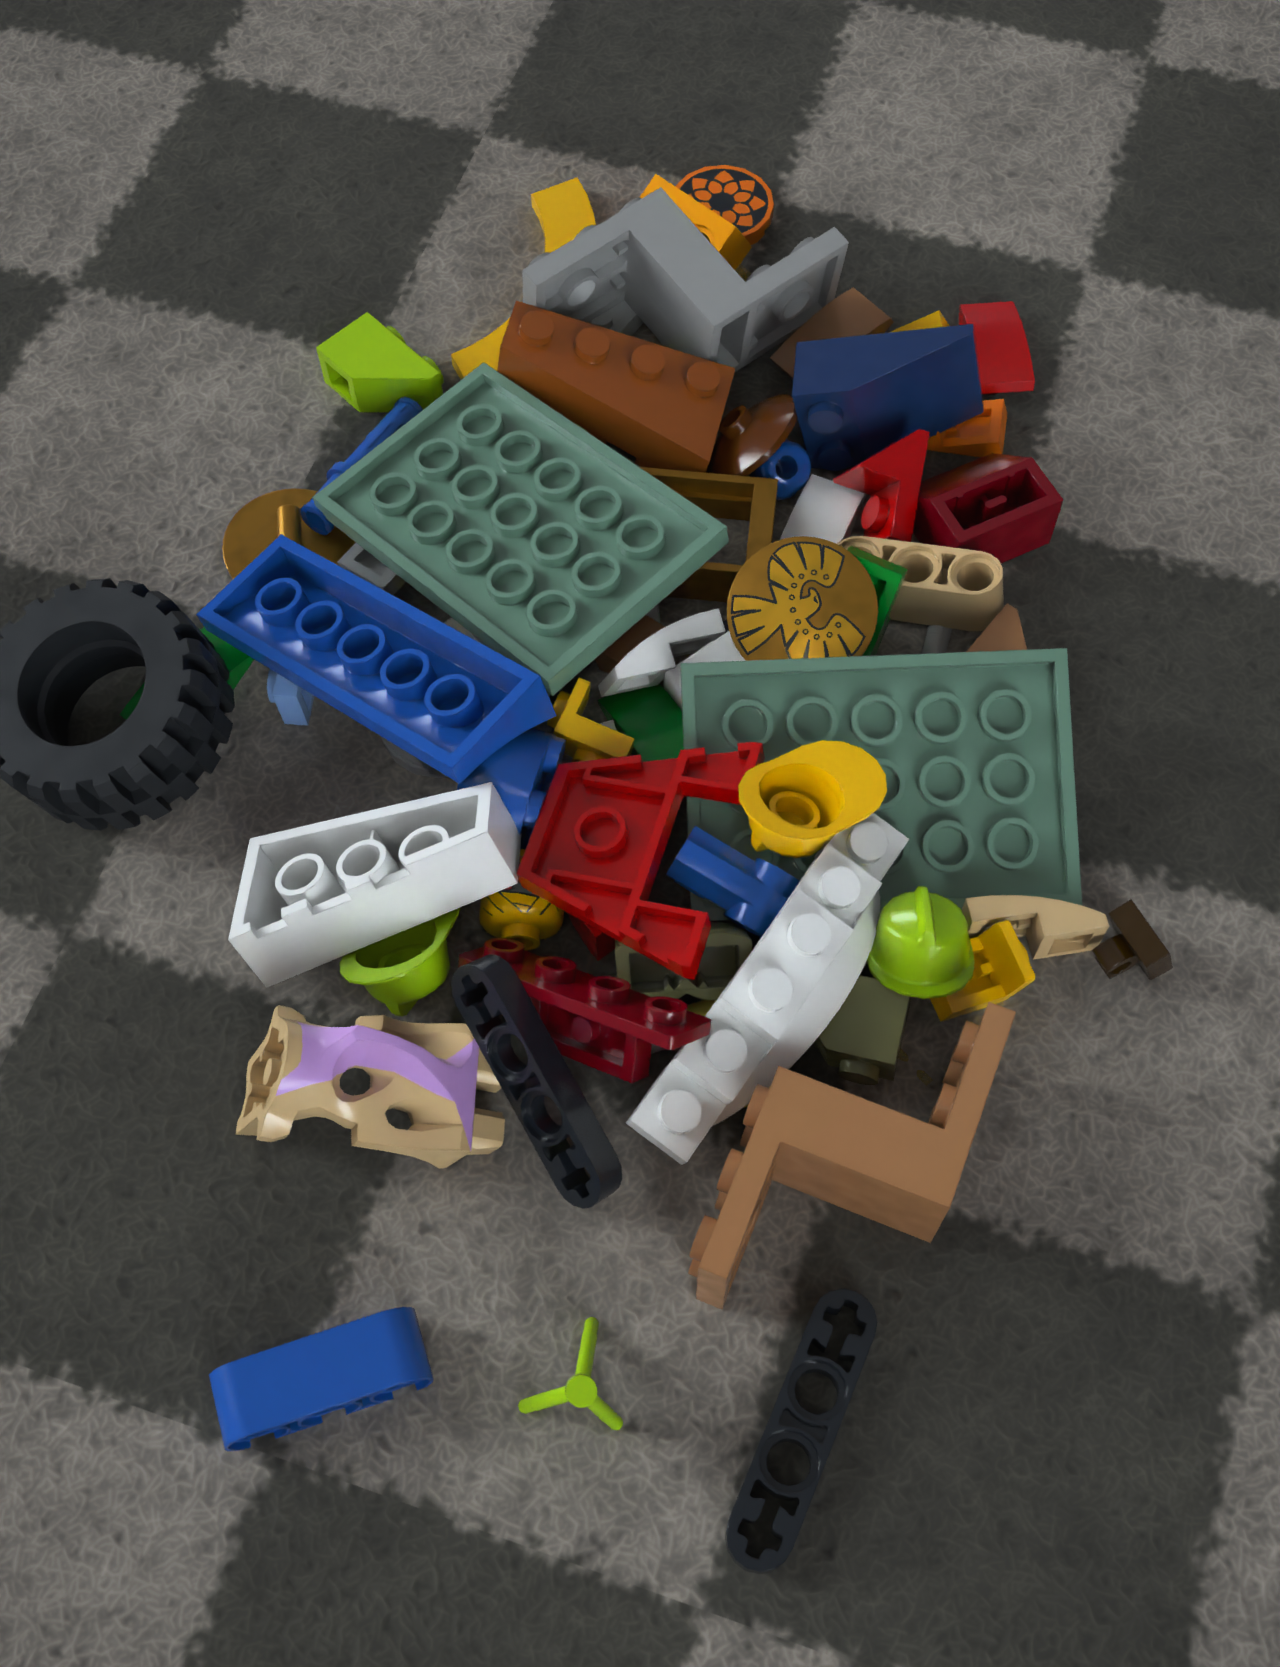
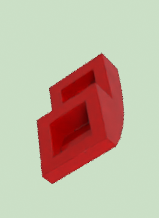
M1014 302L961 304L959 307V325L973 324L982 394L1034 391L1035 378L1030 350L1023 324Z

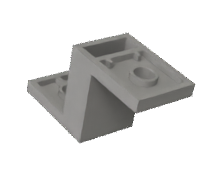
M660 187L642 199L635 198L629 201L620 212L597 226L590 225L585 227L573 240L551 253L545 252L534 258L528 267L522 270L523 303L589 322L625 300L663 346L736 368V372L787 340L815 313L834 300L849 242L833 227L815 239L813 237L804 239L792 250L790 255L772 266L766 264L757 268L745 282Z

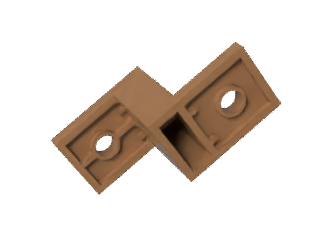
M989 1002L979 1025L966 1020L958 1043L955 1045L942 1080L943 1086L936 1105L932 1109L928 1123L781 1066H778L770 1088L757 1084L743 1119V1125L746 1126L740 1146L745 1147V1151L743 1153L733 1148L730 1150L716 1190L720 1191L715 1204V1209L720 1211L718 1219L707 1215L704 1216L690 1251L689 1257L693 1259L688 1274L697 1277L696 1299L723 1309L772 1180L931 1243L950 1209L1016 1012Z

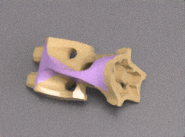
M278 1005L274 1009L264 1041L248 1061L246 1095L243 1109L237 1122L236 1135L257 1136L256 1140L274 1142L285 1139L290 1134L293 1121L310 1117H322L332 1120L344 1128L351 1129L352 1146L412 1156L426 1161L437 1168H447L466 1155L491 1154L499 1149L504 1140L505 1118L501 1112L475 1108L476 1089L496 1093L501 1089V1086L467 1024L411 1023L396 1020L385 1015L358 1017L355 1026L326 1027L306 1022L304 1015L293 1008ZM352 1068L363 1069L370 1076V1089L364 1094L354 1096L344 1093L340 1088V1078L346 1070ZM390 1109L406 1112L412 1125L408 1130L397 1129L388 1123L385 1113Z

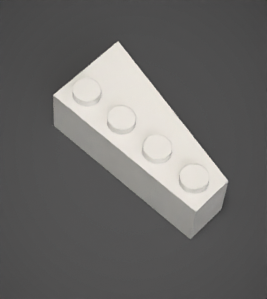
M489 782L250 838L228 940L265 987H270L518 884L516 873L520 861L521 835H519L515 822L493 783Z

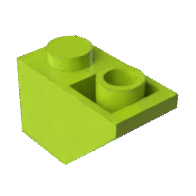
M368 312L316 347L325 383L359 412H389L401 397L413 399L424 410L443 395L442 384L444 383V378L436 363L428 356H419L406 345L403 337L392 326L385 327Z

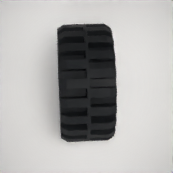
M110 578L87 580L86 588L82 589L75 583L53 590L55 597L45 602L41 598L35 599L23 608L27 613L16 624L9 620L0 631V637L2 638L0 642V778L53 817L67 824L75 822L83 829L101 831L108 828V823L118 830L132 828L141 824L140 816L143 815L156 820L172 811L169 804L181 796L185 801L188 800L199 789L195 782L202 773L206 771L212 774L221 757L215 751L219 743L227 744L233 723L224 715L225 713L232 712L235 707L234 690L227 683L230 673L222 657L214 650V645L171 599L159 591H149L144 584L129 580L119 581L117 586ZM134 666L146 667L143 693L129 718L114 732L100 740L79 746H68L67 732L69 720L76 703L83 693L98 679L113 671Z

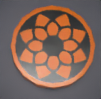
M729 165L703 167L687 174L675 186L735 225L750 245L757 243L765 235V230L771 225L774 213L771 189L761 177L744 168Z

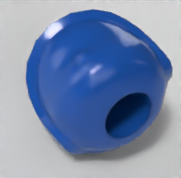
M786 439L779 449L759 468L750 473L749 476L778 479L776 500H786L805 487L811 473V461L809 455L800 444Z

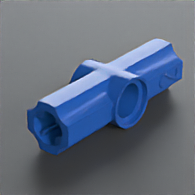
M697 826L693 827L666 873V876L674 880L676 884L678 883L696 896L706 899L725 911L723 915L727 919L760 939L800 882V880L763 859L756 858L755 861Z

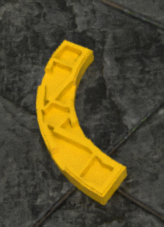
M578 177L531 194L532 208L540 221L544 233L545 252L551 253L573 240L585 227L596 225L588 195ZM510 318L488 336L451 354L452 365L461 380L483 362L497 371L500 346Z

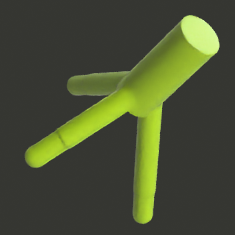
M589 1317L585 1320L575 1375L568 1379L565 1386L522 1399L518 1404V1409L521 1413L527 1414L570 1402L578 1408L587 1407L612 1430L621 1429L623 1426L622 1418L597 1394V1386L591 1378L599 1322L595 1317Z

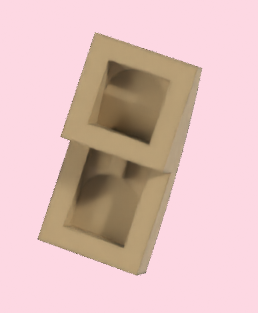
M1023 895L971 897L965 899L962 907L963 915L968 923L970 939L978 937L993 924L1008 920L1017 937H1027L1033 960L1092 951L1100 944L1109 928L1107 916L1102 912L1082 905L1044 897Z

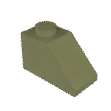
M859 975L844 1003L824 1031L814 1041V1045L827 1065L839 1067L837 1074L845 1080L863 1085H876L879 1078L894 1081L911 997L901 995L884 987L876 978Z

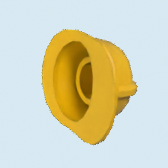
M821 740L800 746L746 771L738 785L739 802L748 816L749 826L752 830L751 845L756 852L769 849L782 856L793 858L811 856L820 851L830 842L835 834L865 820L880 808L887 793L886 774L879 762L860 747L843 741Z

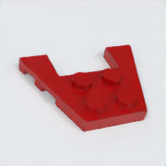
M758 742L737 743L738 751L707 755L705 747L680 750L678 758L646 762L642 761L640 754L558 764L516 873L521 886L681 977L695 980L712 927L708 912L649 902L648 898L683 797L689 796L741 805L739 802L738 785L746 771L764 763L763 744Z

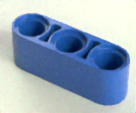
M399 1307L378 1312L229 1362L216 1368L209 1374L225 1451H240L251 1448V1439L274 1432L275 1439L323 1423L321 1415L345 1408L347 1415L394 1399L392 1391L412 1384L416 1385L418 1391L429 1386L434 1380L416 1312L412 1307Z

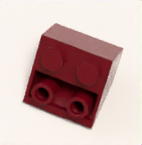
M991 453L921 482L913 533L922 544L983 551L992 554L1000 563H1003L1050 543L1063 504V498L1032 457Z

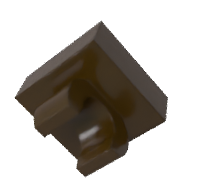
M1132 899L1108 913L1112 926L1118 935L1102 942L1092 952L1109 979L1131 969L1136 963L1139 964L1149 980L1173 968L1169 951Z

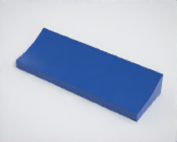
M282 534L196 614L208 632L459 784L509 741L557 716L540 675Z

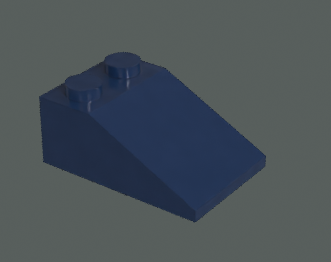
M973 324L796 342L792 398L807 454L811 461V468L827 469L830 471L852 468L918 429L930 432V438L937 435V431L941 433L983 413L984 402Z

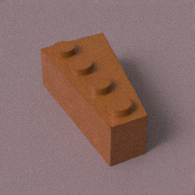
M516 301L500 346L497 372L573 423L584 428L589 434L604 444L609 442L635 456V464L640 467L706 473L736 368Z

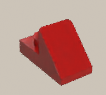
M918 429L833 479V482L870 495V499L867 501L861 516V525L865 529L863 536L911 542L930 432Z

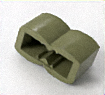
M712 922L695 980L683 978L615 940L617 978L628 981L631 984V990L650 997L663 996L679 999L685 994H689L700 999L716 1001L751 953L752 940L746 929L730 923Z

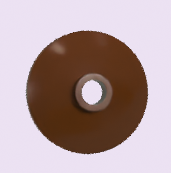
M787 394L776 395L748 409L741 405L730 411L720 423L719 431L722 434L714 445L706 473L747 476L765 463L784 443L798 417L793 398Z

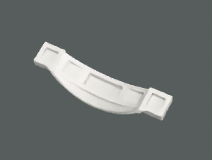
M873 813L865 820L835 834L830 842L816 853L815 859L775 919L705 1015V1017L711 1019L710 1034L680 1048L626 1121L627 1125L679 1164L683 1165L688 1162L713 1125L727 1119L749 1104L757 1084L769 1088L778 1066L790 1069L833 1019L864 968L876 936V926L880 914L879 888L883 884L880 881L905 847L909 838Z

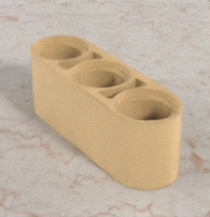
M851 536L837 543L846 550L853 546L908 569L889 615L890 620L931 626L940 625L945 628L966 631H983L1004 607L1003 567L1000 561L992 554L983 551L868 536Z

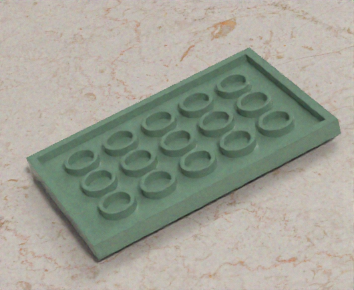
M484 362L312 497L315 506L324 514L329 522L487 646L540 675L547 693L551 696L555 695L729 543L727 526Z
M1067 648L681 663L684 749L705 747L707 755L738 751L737 743L758 742L763 744L764 762H767L800 746L821 740L843 741L862 748L879 762L886 774L887 793L880 808L874 813L909 838L905 847L880 881L883 883L879 888L880 912L893 897L905 892H914L918 886H926L929 892L937 893L950 899L961 910L966 898L989 895L1037 896L1082 905ZM686 796L687 838L693 827L697 826L754 861L756 858L763 859L786 871L798 880L802 879L815 859L816 853L807 857L793 858L782 856L769 849L756 852L751 845L752 830L742 805ZM690 892V909L708 912L710 921H730L723 915L725 912L723 909Z

